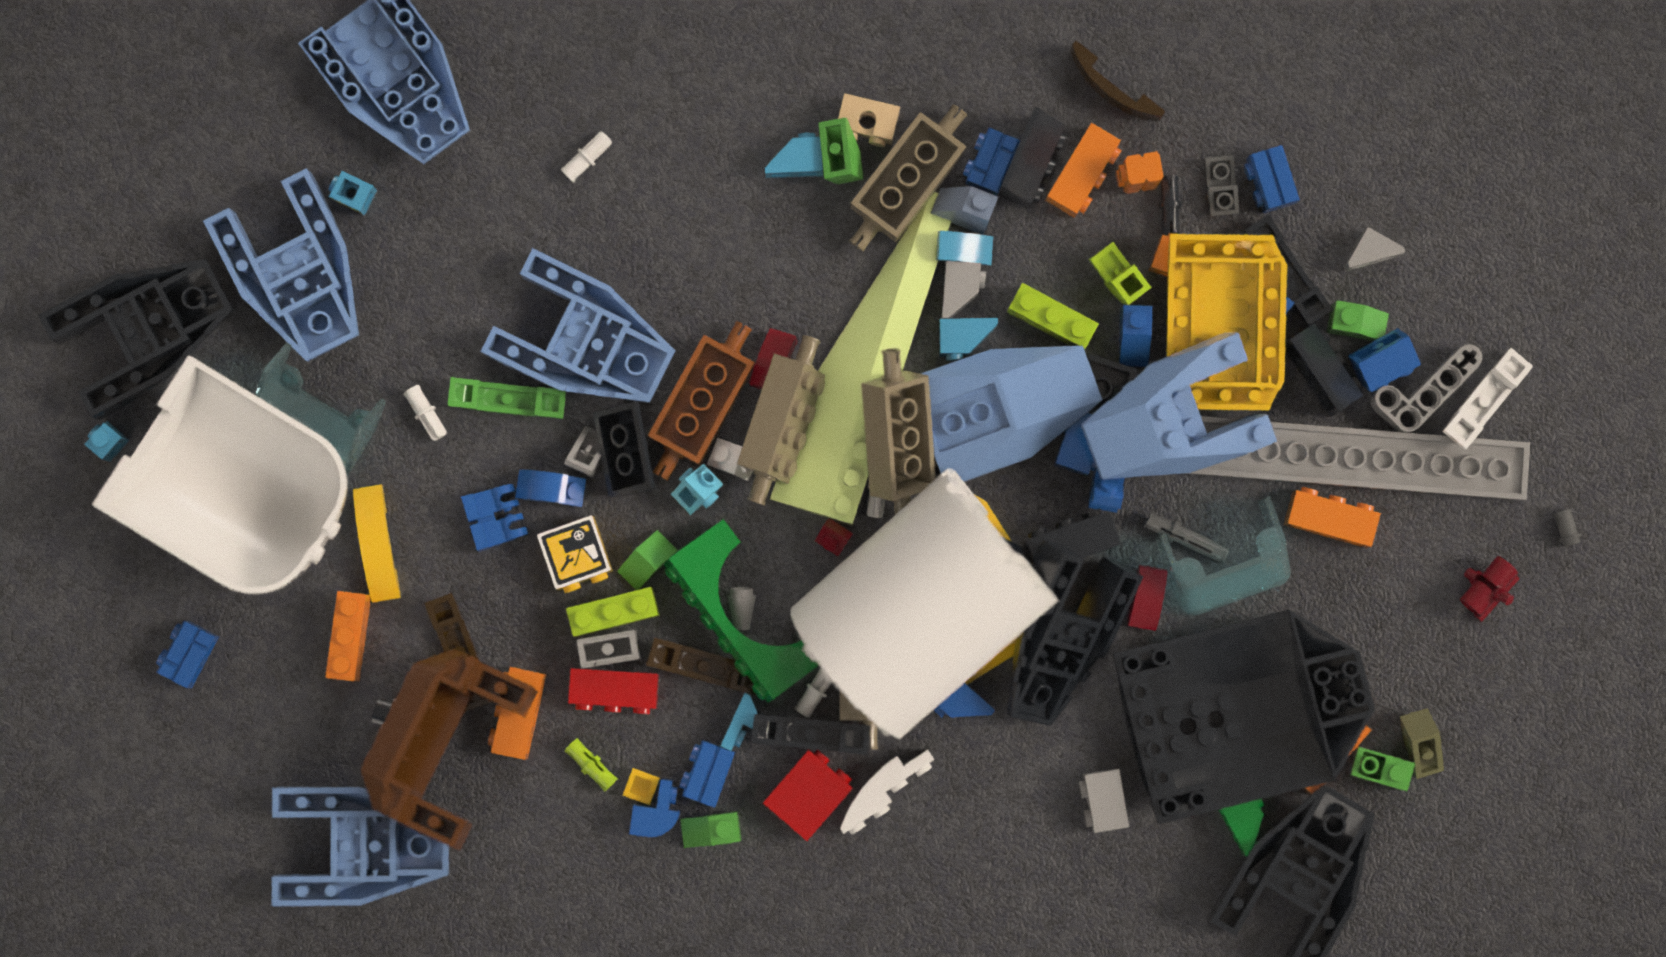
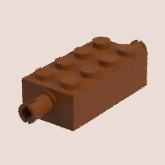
M735 321V325L725 343L721 342L720 344L710 337L703 335L648 434L651 440L662 445L665 450L652 473L660 476L666 466L661 477L669 481V477L679 459L686 458L699 466L701 465L754 369L755 362L742 356L739 352L752 329L745 325L740 335H738L743 327L742 323Z

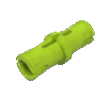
M578 738L564 750L582 768L581 772L584 775L588 774L604 792L618 780L600 762L601 758L598 755L594 756Z

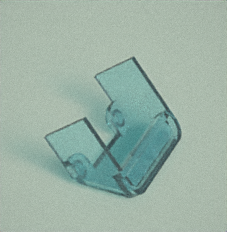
M286 342L262 370L255 396L325 438L340 456L347 476L377 429L386 400L381 398L370 412L356 409L350 417L340 413L301 390L303 386L301 373L296 368L286 364L292 346Z
M1270 497L1258 501L1267 525V529L1261 531L1256 539V547L1260 556L1212 574L1205 575L1201 563L1194 558H1184L1175 561L1166 534L1155 538L1178 602L1185 613L1199 615L1280 586L1288 581L1291 569L1286 539Z

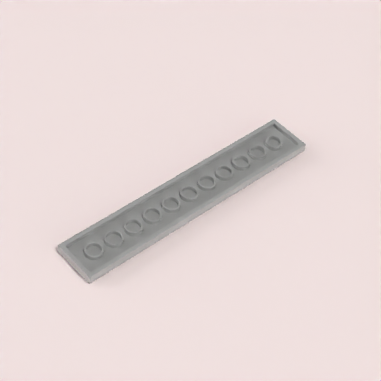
M1201 416L1207 433L1239 420ZM1270 422L1277 442L1254 452L1191 473H1185L1525 501L1527 500L1530 443L1475 438L1470 446L1464 450L1451 438L1442 435Z

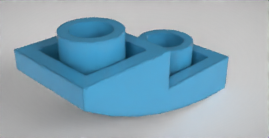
M938 231L936 260L992 265L993 236Z

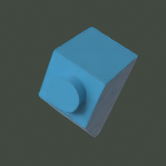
M800 133L798 138H792L765 167L766 178L823 176L820 137H816L815 133Z
M998 318L940 319V356H946V361H958L963 359V356H969L997 327Z

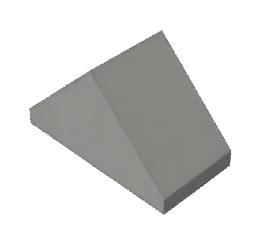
M1367 227L1362 232L1343 267L1345 271L1397 258L1403 255L1405 250L1403 246Z
M585 426L564 464L594 478L602 459L596 430Z

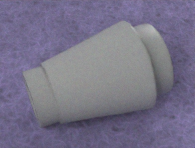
M750 587L730 588V595H727L733 626L737 630L750 629L756 595H753V588Z

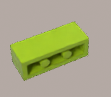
M1024 283L1021 284L1007 313L1069 346H1083L1084 350L1099 323Z
M652 587L566 608L573 637L660 616Z

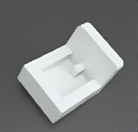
M717 438L707 465L747 481L753 473L737 465L742 446Z

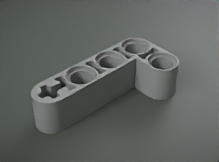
M1464 345L1455 350L1408 399L1397 388L1387 385L1373 392L1370 399L1371 406L1395 431L1405 433L1415 431L1479 367L1482 362V352L1475 345ZM1465 354H1470L1469 363L1460 368L1455 367L1464 359ZM1442 372H1448L1452 376L1453 382L1451 386L1442 384L1440 380ZM1382 392L1388 393L1392 397L1390 407H1385L1380 403L1379 397ZM1422 392H1427L1432 396L1433 402L1430 407H1426L1421 403L1420 396ZM1403 412L1411 415L1413 419L1411 427L1402 425L1400 416Z

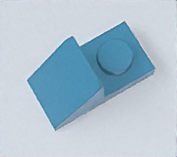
M744 693L721 747L732 751L734 746L740 747L746 731L742 730L743 725L753 729L754 714H758L751 695Z

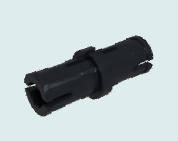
M1171 175V188L1168 186V176H1163L1161 180L1162 202H1159V209L1162 210V235L1170 233V223H1172L1173 234L1181 233L1179 209L1182 208V203L1178 200L1179 176Z

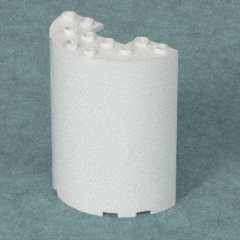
M950 468L938 476L791 608L793 623L806 645L803 648L804 652L813 661L817 660L822 667L820 670L821 675L829 683L832 684L834 682L848 697L852 705L875 722L878 729L885 736L891 734L899 739L1058 601L1027 560L1011 549L986 517L989 514L957 472Z

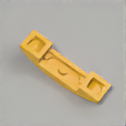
M382 484L353 489L358 538L371 601L375 603L401 598L397 570L394 568Z

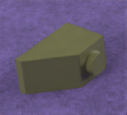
M1428 708L1400 716L1403 741L1410 762L1415 763L1413 772L1416 779L1444 771L1440 732Z

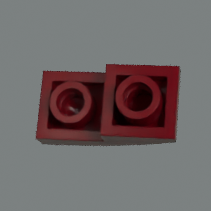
M772 328L769 329L749 383L751 387L762 390L774 354L790 358L798 342L795 335Z
M1139 565L1137 572L1144 577L1132 600L1126 622L1128 626L1156 631L1163 605L1168 571L1166 569Z

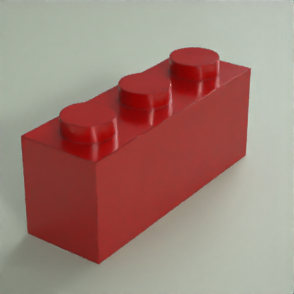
M571 668L568 703L575 704L576 710H592L593 705L604 706V711L621 712V707H633V713L650 714V709H657L659 674Z

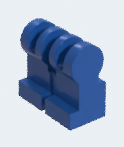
M514 484L461 496L468 522L474 523L478 521L477 524L470 525L478 552L529 535L527 527L510 530L509 528L512 523L524 519L522 513L515 515L507 514L505 518L500 520L495 518L494 513L501 511L506 513L520 505L518 499L508 502L501 501L503 496L516 492Z

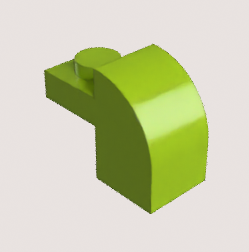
M1114 242L1108 244L1089 259L1105 281V286L1123 305L1131 304L1152 288L1135 264L1130 265Z

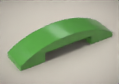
M451 377L448 406L485 412L563 419L566 391H560L555 388L527 387Z

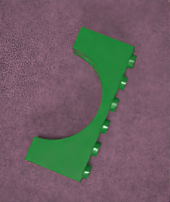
M723 519L671 556L664 564L666 566L665 572L673 583L678 582L684 590L682 595L691 607L695 605L702 614L700 619L708 630L713 629L719 637L717 642L725 653L730 652L736 660L734 664L739 673L744 677H749L754 684L752 689L757 697L761 700L765 699L769 703L820 664L817 660L813 661L804 652L803 648L806 645L803 640L785 646L764 645L745 637L730 623L720 603L718 582L725 559L740 544V540Z

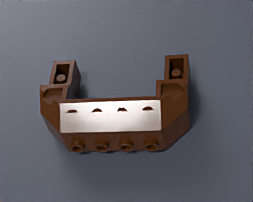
M455 649L414 663L411 670L405 676L403 686L398 696L394 699L385 722L381 725L371 750L367 753L361 768L362 777L373 810L460 851L473 824L421 798L473 694L525 718L538 691L533 686L483 664L477 658Z

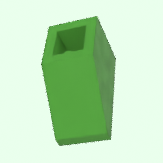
M1358 747L1350 775L1395 789L1408 791L1415 763Z

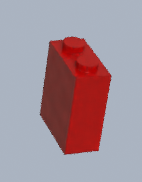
M818 749L814 753L808 750L763 802L764 805L806 841L810 839L853 789L849 784L852 779L840 768L836 772L827 765L830 760Z

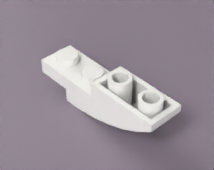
M928 749L904 765L896 755L874 773L860 789L848 808L840 827L842 833L844 834L849 831L853 835L866 826L864 823L865 819L871 815H874L877 819L889 811L888 804L892 800L886 791L891 789L895 793L908 784L906 781L907 777L913 773H916L919 777L932 768L930 762L934 758Z

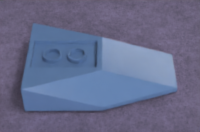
M367 0L325 31L320 27L298 43L350 114L422 164L427 163L470 131L443 45L410 0Z
M1083 346L990 349L921 373L929 375L934 456L939 470L942 474L948 468L953 469L964 482L1032 458L1103 400Z

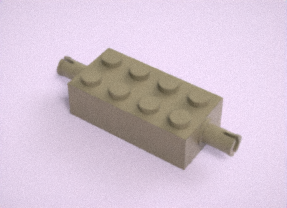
M953 104L939 124L933 122L920 112L853 199L850 208L864 220L853 237L849 239V242L856 246L863 237L857 245V249L864 252L877 232H882L894 242H897L963 156L966 146L952 135L964 118L967 117V114L961 109L958 115L953 118L959 111L958 106Z
M807 335L802 336L796 359L776 354L773 356L737 461V465L754 472L753 474L756 475L749 497H747L749 501L765 505L772 481L777 480L789 484L790 478L796 472V460L799 451L805 446L806 431L809 423L814 419L817 398L822 394L825 387V375L814 369L812 365L818 345L821 342L816 338Z
M888 348L882 350L884 375L881 378L861 383L870 496L893 501L894 515H896L911 501L910 496L922 492L936 479L929 375L906 370L901 372V350L898 348Z

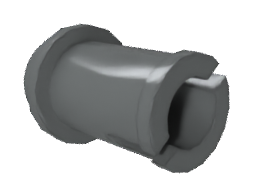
M1569 509L1553 514L1561 536L1559 543L1562 542L1564 547L1581 543L1579 537L1582 535L1577 532L1572 510Z

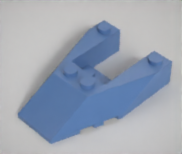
M306 168L281 181L306 230V233L258 257L237 214L230 208L203 220L241 297L308 362L359 336L347 247L313 174Z
M532 248L520 272L522 278L570 301L546 351L493 326L481 352L507 367L560 391L650 403L675 350L611 286Z
M1224 332L1147 365L1140 375L1133 381H1129L1112 400L1107 401L1081 424L1101 479L1191 473L1254 452L1277 442L1268 414L1252 413L1207 433L1190 388L1191 384L1248 360L1238 333Z
M272 788V818L331 817V874H278L272 876V906H359L449 875V846L373 810L367 789Z

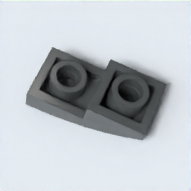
M1234 155L1204 157L1210 216L1239 214Z

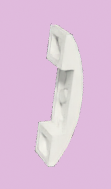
M1510 348L1464 401L1444 428L1443 433L1462 449L1466 450L1482 431L1486 422L1533 366Z

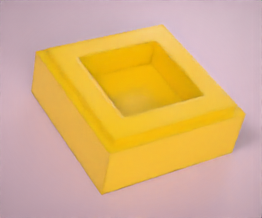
M632 768L623 796L650 805L660 777Z

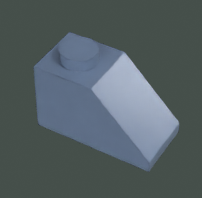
M972 186L940 188L931 214L984 235L998 196Z

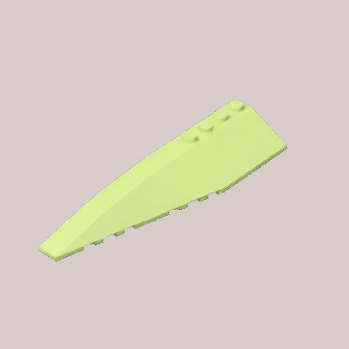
M934 192L911 222L818 371L825 375V387L822 394L817 398L815 416L813 421L809 423L806 431L805 446L799 451L796 460V472L790 478L789 484L776 480L770 500L847 525H853L868 479L861 383L881 378L884 375L882 350L888 348H898L901 350V372L903 371L937 267L938 231H948L951 223L950 220L931 214L938 193Z

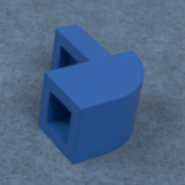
M1095 466L1089 491L1088 508H1101L1104 511L1117 513V510L1121 509L1125 478L1101 479Z
M519 469L515 498L582 507L586 479L560 473Z
M660 780L657 807L633 805L629 835L657 837L668 832L676 824L681 810L670 809V804H676L678 787H673L674 780Z

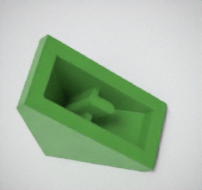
M657 530L633 551L617 572L636 591L640 590L678 550Z

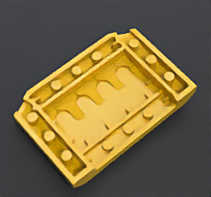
M1169 234L1166 357L1224 332H1233L1239 334L1248 359L1191 384L1190 388L1198 409L1270 410L1274 398L1284 383L1287 264L1276 245L1273 235Z

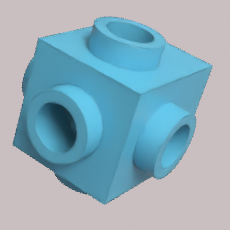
M702 464L695 471L689 468L679 478L681 483L671 495L691 515L702 505L706 509L718 499L719 496L716 492L723 486V483L705 464Z

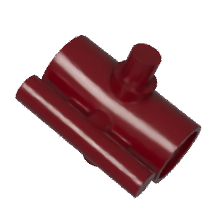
M1497 556L1483 572L1468 568L1464 573V577L1470 580L1471 586L1459 599L1460 602L1473 613L1477 620L1483 622L1499 602L1507 606L1513 602L1514 596L1508 592L1520 579L1517 576L1518 571L1500 556Z

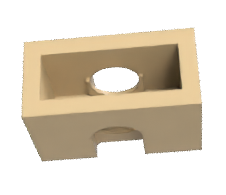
M844 93L838 119H848L856 140L858 136L869 138V144L885 147L886 144L892 145L900 106ZM865 116H870L876 123L874 127L865 129L861 127L859 121Z

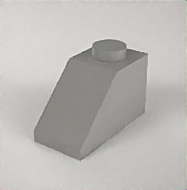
M946 261L941 319H951L978 296L979 288H985L986 271H981V263Z

